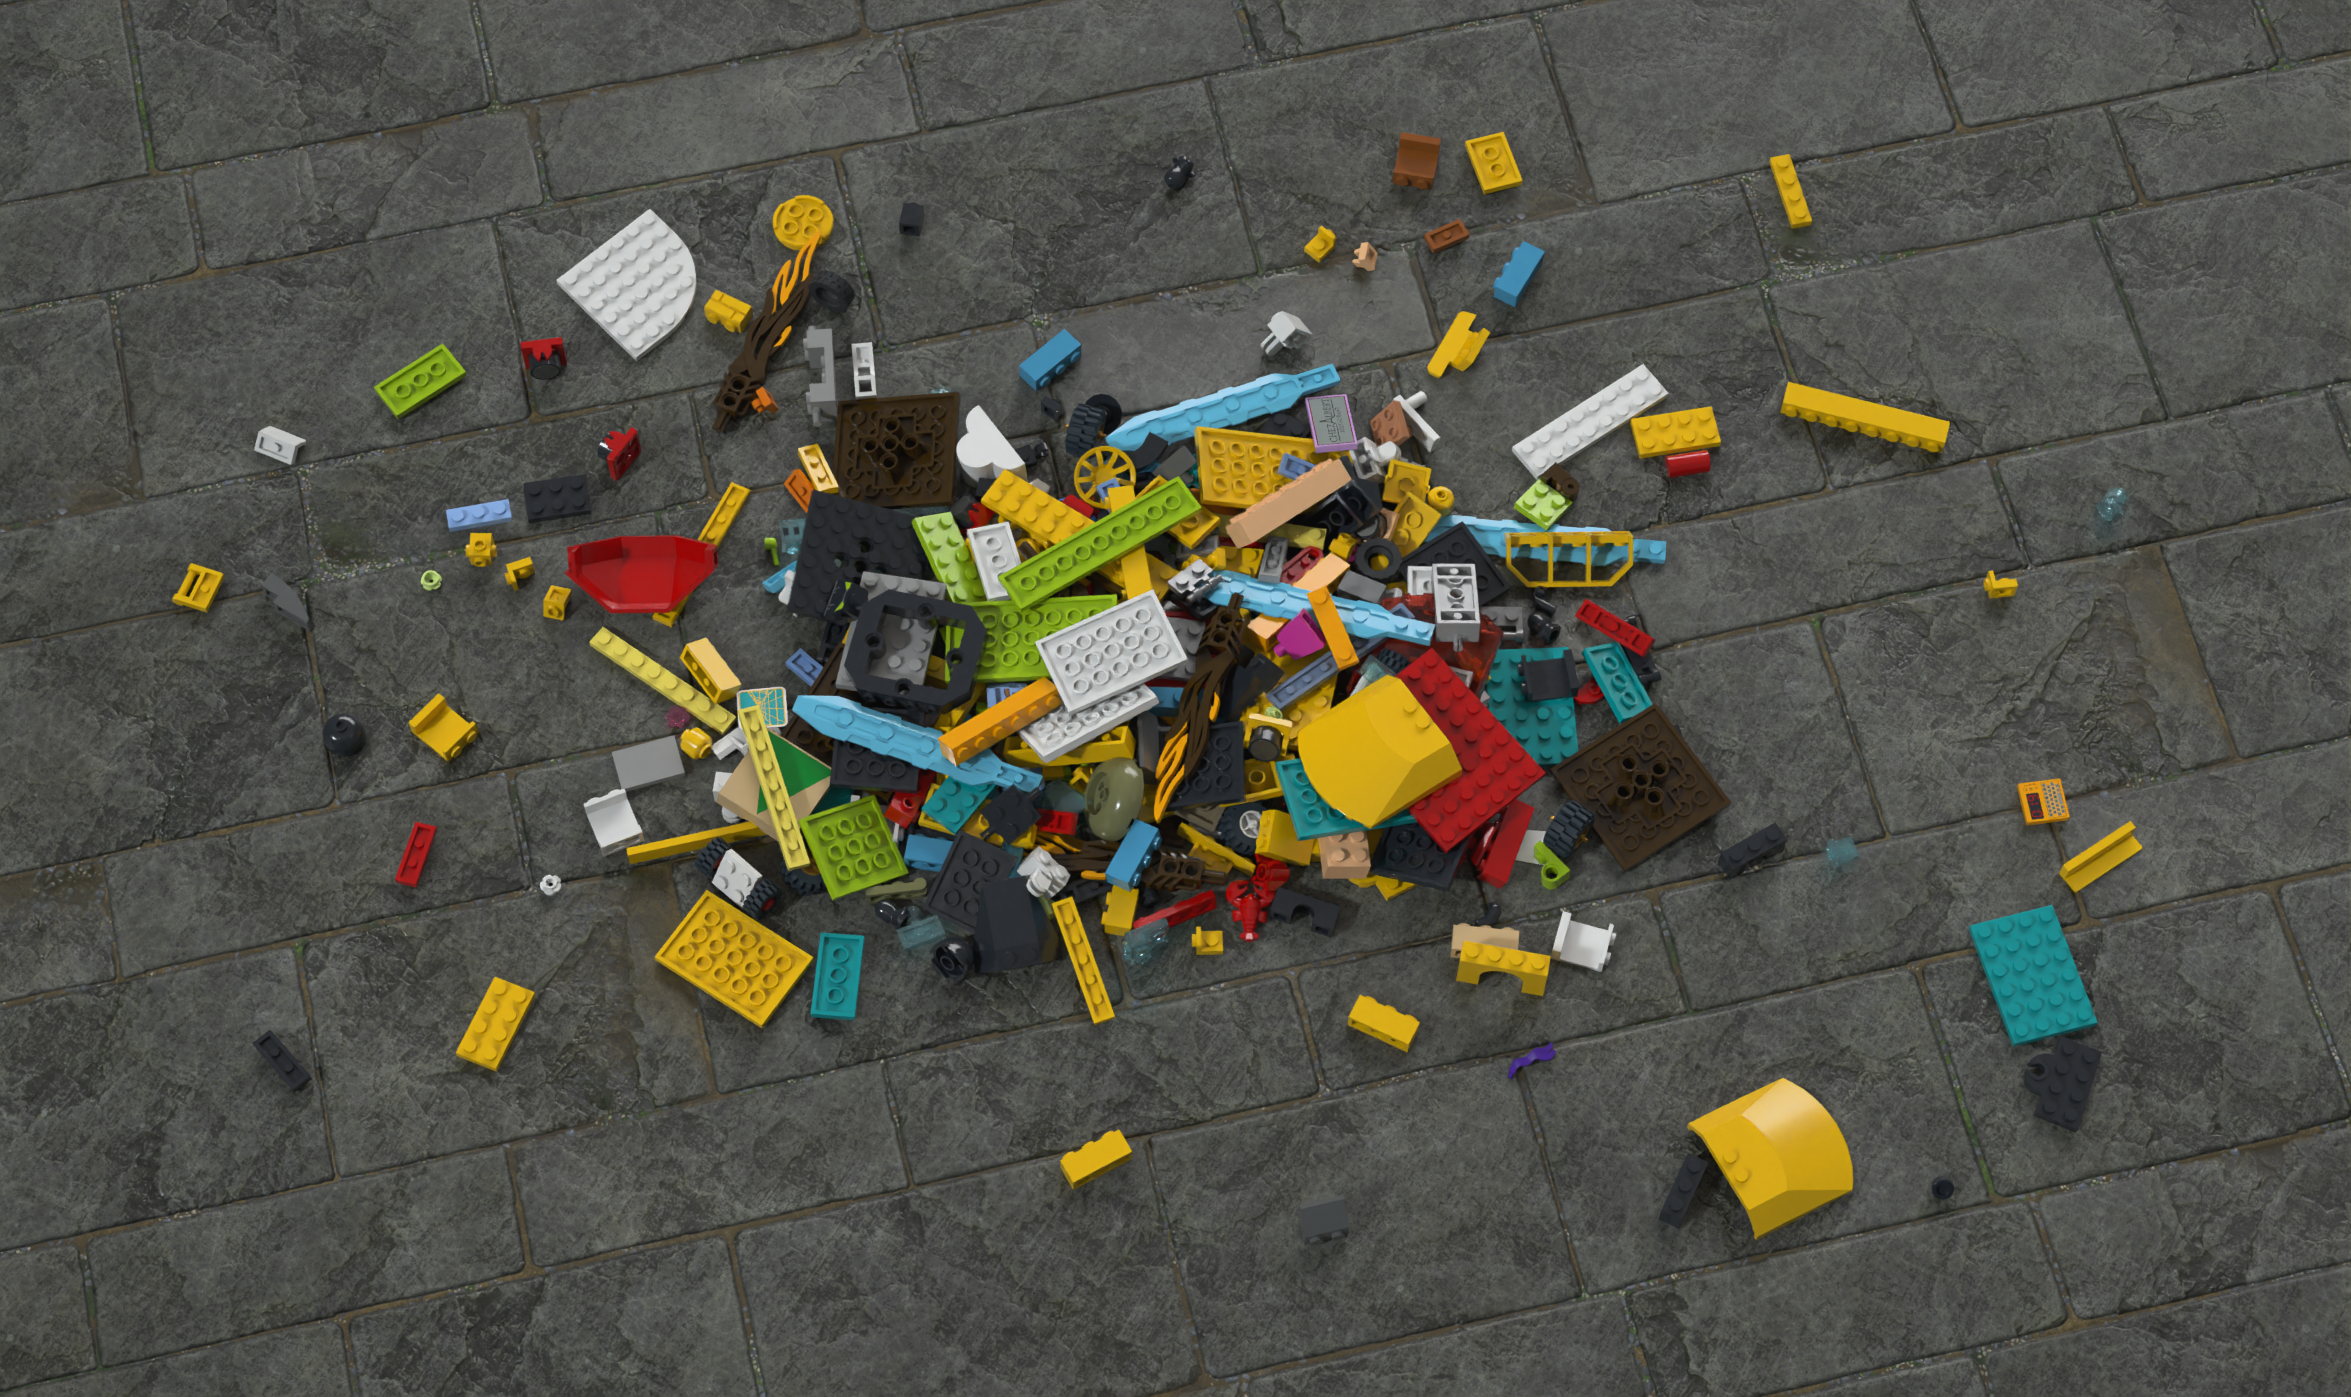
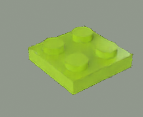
M1538 479L1515 502L1514 509L1548 531L1571 507L1572 502Z

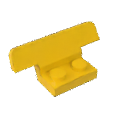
M1465 311L1458 313L1427 367L1430 375L1440 378L1447 365L1464 371L1473 363L1490 334L1485 328L1478 333L1468 330L1476 314Z

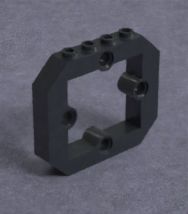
M888 589L862 604L844 667L847 676L861 698L868 702L880 701L888 706L894 707L899 705L912 711L919 709L932 715H945L971 700L989 637L986 627L972 606ZM927 613L932 614L930 617H923ZM886 614L915 619L918 621L919 626L925 630L933 629L937 624L965 629L960 647L951 649L946 655L947 667L951 673L947 690L913 684L907 678L893 680L869 675L873 659H880L886 653L885 641L881 634ZM874 643L879 644L877 647H870ZM956 660L962 661L960 664H953ZM903 690H909L907 694H900Z

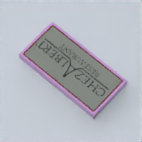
M1347 395L1305 398L1316 453L1356 450L1357 440Z

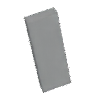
M1268 536L1258 581L1279 584L1289 546V538Z

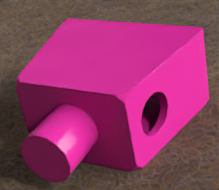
M1303 608L1279 632L1277 639L1280 643L1274 647V651L1280 658L1289 653L1292 659L1297 660L1322 649L1327 641L1321 629Z

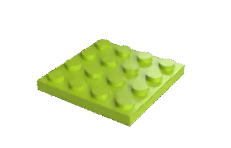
M875 795L801 818L798 821L832 901L908 874V870L895 841H893V836Z

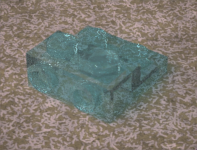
M1166 918L1125 933V942H1122L1124 948L1122 953L1127 963L1130 962L1133 965L1147 962L1152 957V948H1161L1168 942L1169 924Z

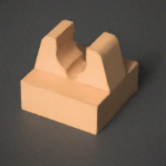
M1369 242L1361 243V247L1354 251L1358 259H1354L1353 263L1356 267L1365 268L1367 271L1375 270L1378 253Z

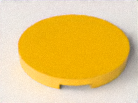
M809 195L795 196V198L783 204L781 203L773 215L775 236L784 246L800 251L805 243L819 231L821 232V239L817 247L821 246L829 239L834 228L833 214L824 204V201Z

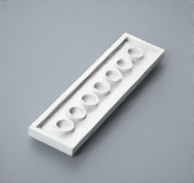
M1642 364L1514 445L1512 451L1535 479L1538 480L1555 462L1561 466L1630 422L1631 419L1638 417L1666 399L1669 393L1645 365Z

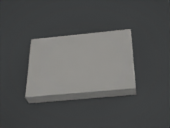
M674 735L612 752L621 788L625 789L626 792L685 776Z

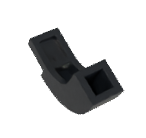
M1149 432L1145 441L1137 450L1125 453L1131 459L1135 472L1145 471L1157 463L1167 449L1168 441ZM1096 441L1093 448L1106 445ZM1101 451L1103 461L1110 460L1113 452ZM1118 455L1112 468L1115 469L1127 463ZM1127 469L1120 474H1130V470Z

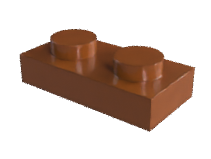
M1458 219L1424 234V240L1432 253L1435 254L1469 239L1470 234L1462 221Z

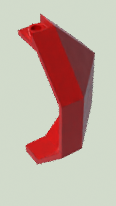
M679 535L618 536L567 547L569 568L564 573L610 613H669L718 567L717 545Z

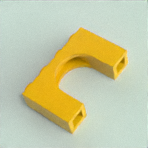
M1463 941L1456 981L1478 984L1481 973L1501 971L1513 974L1523 981L1522 993L1543 996L1551 956Z

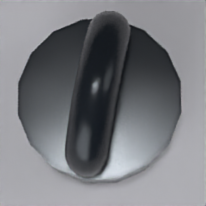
M1946 1176L1935 1178L1931 1182L1932 1194L1938 1199H1948L1954 1193L1953 1181Z

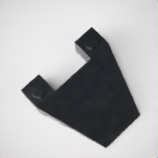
M1239 642L1238 649L1240 653L1239 655L1237 652L1235 654L1236 665H1234L1221 684L1219 711L1215 722L1211 721V725L1236 722L1242 716L1240 712L1248 705L1252 708L1257 703L1255 699L1263 692L1266 694L1270 692L1285 672L1261 653L1254 657L1255 653L1244 643L1241 646Z

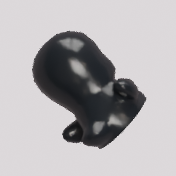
M1174 156L1172 159L1174 166L1164 176L1165 183L1172 189L1181 188L1187 175L1190 177L1196 176L1192 170L1194 163L1185 156Z
M1536 611L1531 613L1527 619V626L1538 633L1535 639H1543L1544 645H1550L1559 637L1561 626L1552 624V620L1545 613Z
M889 899L880 900L874 910L875 915L887 924L891 923L897 931L904 928L911 917L909 906H905L903 909L898 908Z

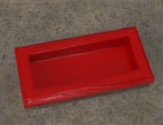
M1486 823L1470 855V859L1475 866L1479 865L1496 831L1494 823Z

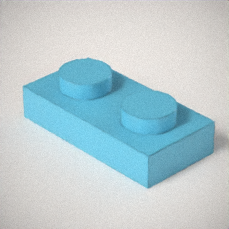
M797 560L762 582L765 589L771 593L781 592L786 586L784 576L788 570L795 572Z

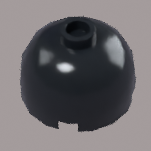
M341 713L332 716L324 724L322 730L325 747L333 755L339 757H348L356 754L357 750L363 748L367 739L363 724L352 714Z
M958 937L944 938L937 942L930 950V954L933 952L934 957L931 959L933 966L946 979L951 976L955 978L953 981H960L970 972L974 965V954L970 945Z

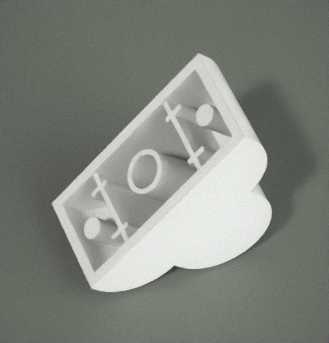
M978 405L973 408L966 418L968 434L960 439L956 449L963 480L968 485L977 488L979 478L996 480L1003 470L1006 469L1028 482L1023 460Z

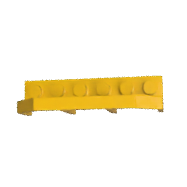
M1630 531L1504 533L1506 566L1527 587L1613 586L1633 566V535ZM1572 543L1574 547H1583L1586 543L1585 581H1553V547H1563L1564 544ZM1591 543L1597 547L1606 546V543H1614V546H1626L1628 543V561L1609 580L1591 581ZM1522 544H1530V547H1543V544H1548V581H1528L1511 564V547L1519 548L1522 547Z

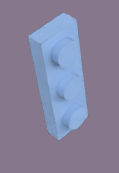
M509 499L446 510L450 532L512 521Z

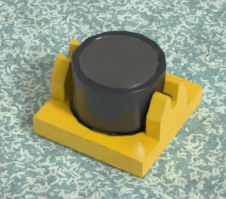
M1250 713L1244 738V747L1248 749L1253 758L1262 762H1271L1279 756H1285L1292 721Z

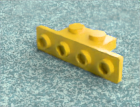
M1184 823L1180 824L1177 834L1195 844L1187 856L1201 858L1202 861H1205V866L1208 870L1226 872L1225 878L1232 867L1250 877L1253 876L1256 866L1250 859L1242 858L1235 854L1231 848L1223 847L1216 843L1215 839L1211 836L1199 833L1194 826Z

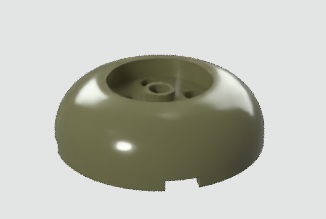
M1117 757L1103 761L1095 768L1089 778L1084 793V816L1090 830L1101 839L1112 842L1120 840L1129 832L1128 825L1132 818L1136 819L1143 798L1144 780L1142 769L1137 767L1136 763L1138 761L1134 758Z

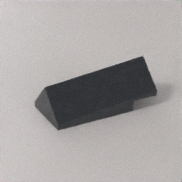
M1354 477L1302 517L1297 523L1300 526L1327 529L1324 549L1322 551L1325 554L1329 551L1332 540L1334 538L1337 539L1340 533L1352 534L1382 510L1378 483Z

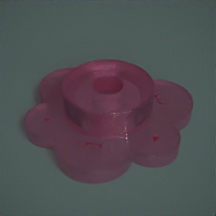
M672 706L669 712L665 714V718L668 720L667 724L669 727L674 728L677 726L682 728L684 723L690 720V715L686 713L685 707Z

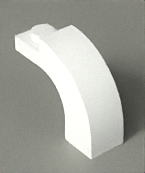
M872 342L851 344L856 400L877 398Z

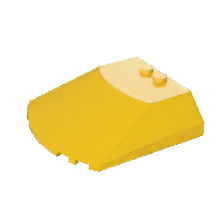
M1388 674L1298 730L1299 756L1304 766L1305 774L1316 792L1334 810L1337 809L1345 814L1347 819L1358 821L1364 824V827L1370 829L1462 775V768L1449 740L1401 679Z
M1784 1078L1688 1123V1130H1693L1703 1139L1747 1211L1756 1241L1853 1190L1851 1157L1845 1139L1836 1122L1812 1095Z

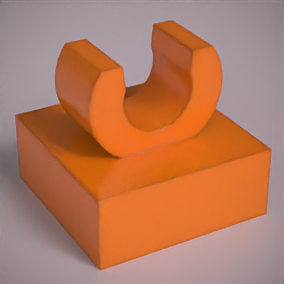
M764 387L756 391L759 398L751 402L755 410L762 413L767 409L772 414L779 410L772 395Z

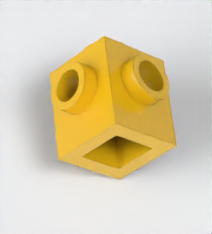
M470 533V544L466 545V557H469L471 565L485 567L486 565L493 564V558L497 557V545H494L492 533Z
M1080 765L1072 773L1073 778L1067 784L1081 800L1084 798L1089 778L1096 768L1094 766L1086 765L1083 768Z

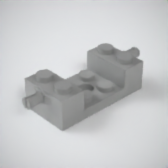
M809 326L807 338H803L805 361H809L810 369L822 368V383L809 384L810 392H806L808 415H812L813 426L820 427L822 425L821 422L837 421L834 345L832 329H817L816 326Z
M1432 564L1431 590L1435 603L1436 642H1453L1454 651L1457 652L1459 648L1460 652L1463 650L1462 642H1479L1480 615L1475 564Z

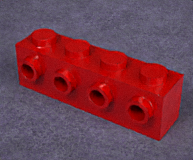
M919 768L917 794L896 792L884 817L904 828H907L910 822L915 823L921 813L918 811L919 806L923 807L925 804L927 790H930L932 783L936 784L937 782L934 779L935 775H937L936 771Z
M1515 799L1498 813L1500 814L1499 820L1494 822L1496 831L1485 851V857L1477 865V870H1479L1478 879L1499 889L1507 883L1534 812V807Z

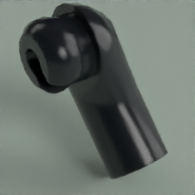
M1537 586L1532 595L1535 606L1553 615L1557 606L1547 601L1546 588Z
M1496 902L1489 903L1486 916L1475 920L1476 927L1495 925L1501 915V906Z

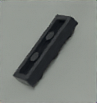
M271 1030L252 1043L294 1093L312 1080L311 1075Z

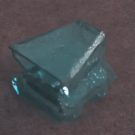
M1056 778L1042 789V797L1036 802L1034 807L1037 809L1078 814L1077 829L1086 822L1083 809L1087 805L1092 804L1093 801L1087 799L1086 804V796L1070 786L1068 781L1064 782L1060 778Z

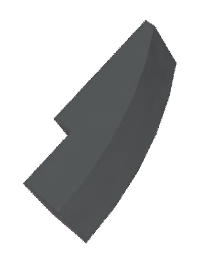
M1183 445L1151 474L1154 478L1160 475L1169 482L1177 476L1180 477L1197 460L1186 446Z
M271 573L261 586L264 594L274 600L273 604L276 612L311 632L313 628L300 599L283 580Z

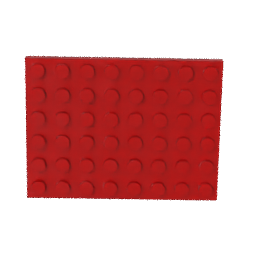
M1431 648L1395 677L1401 679L1449 740L1462 768V775L1406 808L1447 854L1542 779L1546 772L1435 650Z

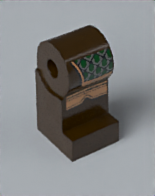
M1555 462L1541 475L1540 480L1546 485H1550L1571 502L1576 500L1580 488L1579 483L1559 464Z

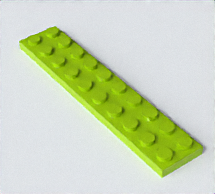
M1177 476L998 576V581L1021 613L1202 512V507L1181 478Z
M951 512L914 518L912 525L938 582L946 583L947 585L945 594L947 601L954 603L986 602L987 598L979 572L972 561L970 552ZM1027 680V681H1008V682H989V683H985V684H986L987 687H988V685H989L990 683H1025V684H1027V683L1029 682V680Z

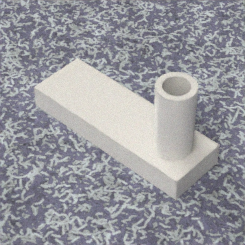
M1419 391L1406 400L1401 395L1395 397L1393 401H1400L1406 425L1413 428V435L1430 453L1437 448L1440 437L1414 410L1427 402L1425 393Z

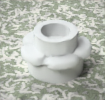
M547 875L540 882V889L549 896L556 895L561 889V880L558 876Z

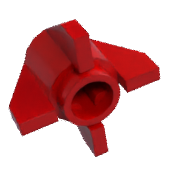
M1255 853L1257 863L1260 864L1256 870L1257 875L1249 880L1250 884L1260 880L1263 881L1266 892H1274L1287 881L1290 869L1284 861Z

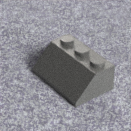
M1143 711L1129 720L1127 726L1136 740L1133 758L1138 761L1136 763L1137 767L1142 769L1144 784L1156 785L1158 780L1155 774L1159 762V732H1161V726L1158 725L1157 716L1149 711Z

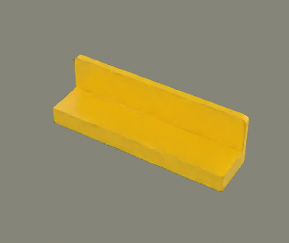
M2129 821L2065 863L2059 874L2070 888L2077 893L2142 850V846L2132 835L2136 827Z

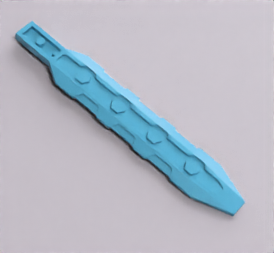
M1333 363L1297 375L1273 373L1241 386L1228 387L1219 390L1218 393L1196 400H1186L1180 402L1179 405L1167 409L1154 410L1135 416L1105 437V441L1108 446L1115 447L1123 452H1133L1143 444L1147 435L1151 432L1168 441V446H1170L1171 443L1195 437L1194 430L1197 426L1219 429L1229 425L1235 426L1247 422L1248 419L1267 413L1280 412L1291 408L1302 396L1339 385L1341 380Z
M1450 515L1440 519L1424 543L1429 542L1463 521L1486 554L1499 555V557L1506 558L1504 533L1594 532L1611 530L1596 527H1565L1554 524L1546 531L1537 524L1519 523L1517 520L1502 519V521L1476 519V517ZM1633 539V561L1665 563L1666 541ZM1572 543L1564 544L1563 547H1553V562L1567 561L1586 565V543L1583 547H1574ZM1591 543L1592 566L1605 567L1622 560L1628 561V543L1626 546H1614V543H1606V546L1601 547L1593 546V543ZM1522 544V547L1519 548L1511 547V558H1533L1548 562V544H1543V547H1530V544Z
M1229 570L1213 571V578L1220 574L1223 581L1218 584V588L1204 594V598L1218 605L1228 606L1232 593L1237 592L1239 595L1244 596L1241 608L1261 612L1270 617H1282L1291 620L1304 608L1318 627L1321 628L1307 597V593L1311 591L1291 587L1290 584L1281 582L1276 584L1258 581V579L1252 578L1250 575ZM1330 594L1347 634L1366 639L1392 637L1430 646L1435 632V624L1393 615L1378 604L1360 600H1348Z
M798 695L792 708L793 712L823 735L870 748L871 751L884 756L890 755L912 763L913 766L925 770L931 769L971 786L996 784L1008 788L1014 783L1021 792L1027 795L1036 786L1039 788L1043 780L1042 775L1002 762L989 748L955 766L942 755L938 738L944 735L942 731L915 725L901 720V717L889 713L883 714L840 696Z

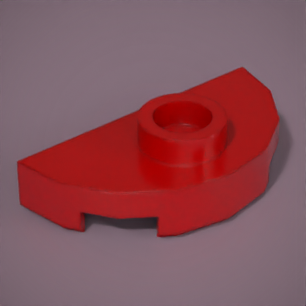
M1595 677L1578 691V696L1573 697L1574 702L1580 705L1582 703L1594 705L1604 698V694Z

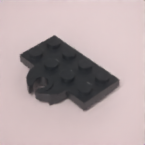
M2060 1036L2054 1054L2044 1053L2032 1058L2027 1066L2030 1068L2038 1067L2042 1071L2041 1076H2036L2031 1070L2024 1072L2027 1089L2031 1093L2040 1096L2033 1116L2076 1132L2102 1052Z

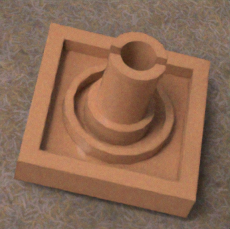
M1392 401L1369 421L1377 447L1389 441L1399 447L1409 437H1412L1413 428L1406 425L1400 401Z

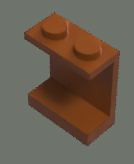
M1401 132L1392 183L1400 186L1407 185L1419 189L1432 190L1441 138Z

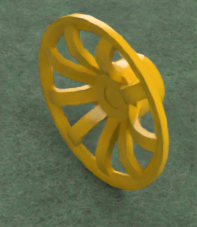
M1099 446L1087 451L1077 462L1074 471V485L1079 496L1089 505L1101 509H1106L1102 499L1100 503L1089 499L1096 491L1097 485L1116 478L1119 484L1133 485L1134 489L1136 482L1135 467L1131 459L1123 451L1111 446ZM1101 451L1113 452L1106 465L1103 463ZM1094 453H1096L1098 466L1096 467L1085 461ZM1118 455L1121 456L1127 464L1113 469L1112 466ZM1082 465L1091 471V476L1079 477ZM1127 469L1130 470V481L1116 477V474ZM1092 481V487L1084 494L1080 483Z

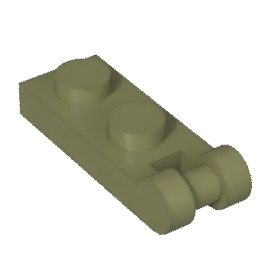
M916 878L914 882L910 883L894 882L891 885L882 886L878 884L865 889L867 904L878 903L882 899L900 901L923 898L927 895L926 880L924 878Z

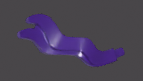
M1549 1043L1544 1048L1537 1047L1527 1056L1515 1059L1508 1071V1078L1512 1079L1519 1067H1528L1536 1060L1551 1061L1556 1054V1050H1552L1553 1043Z

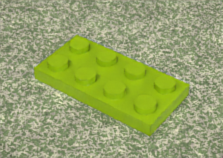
M441 344L376 385L374 389L395 417L400 419L466 377L467 374L445 345Z

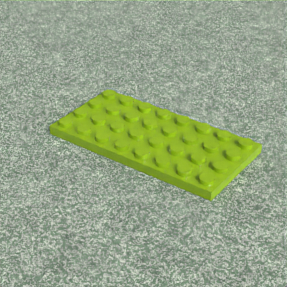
M1117 594L1046 598L1021 613L1012 600L959 603L972 606L986 627L989 637L976 683L1039 680L1042 677L1052 679L1035 642L1117 606ZM946 626V655L951 649L960 647L965 629ZM956 660L953 664H960L962 661ZM946 663L945 682L946 685H949L951 673L949 672Z

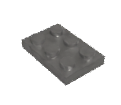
M1167 617L1189 663L1158 676V678L1188 682L1196 670L1195 654L1205 630V622Z

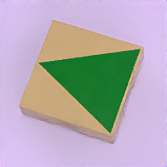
M766 727L801 832L798 821L801 818L810 816L831 789V767ZM748 750L720 790L716 802L740 818L754 823L764 833L778 841L757 772Z

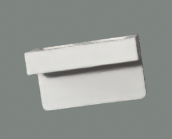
M268 426L258 432L254 450L292 465L295 463L298 448L305 445L306 440Z

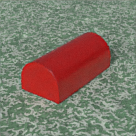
M1707 450L1665 456L1669 478L1710 472V457Z

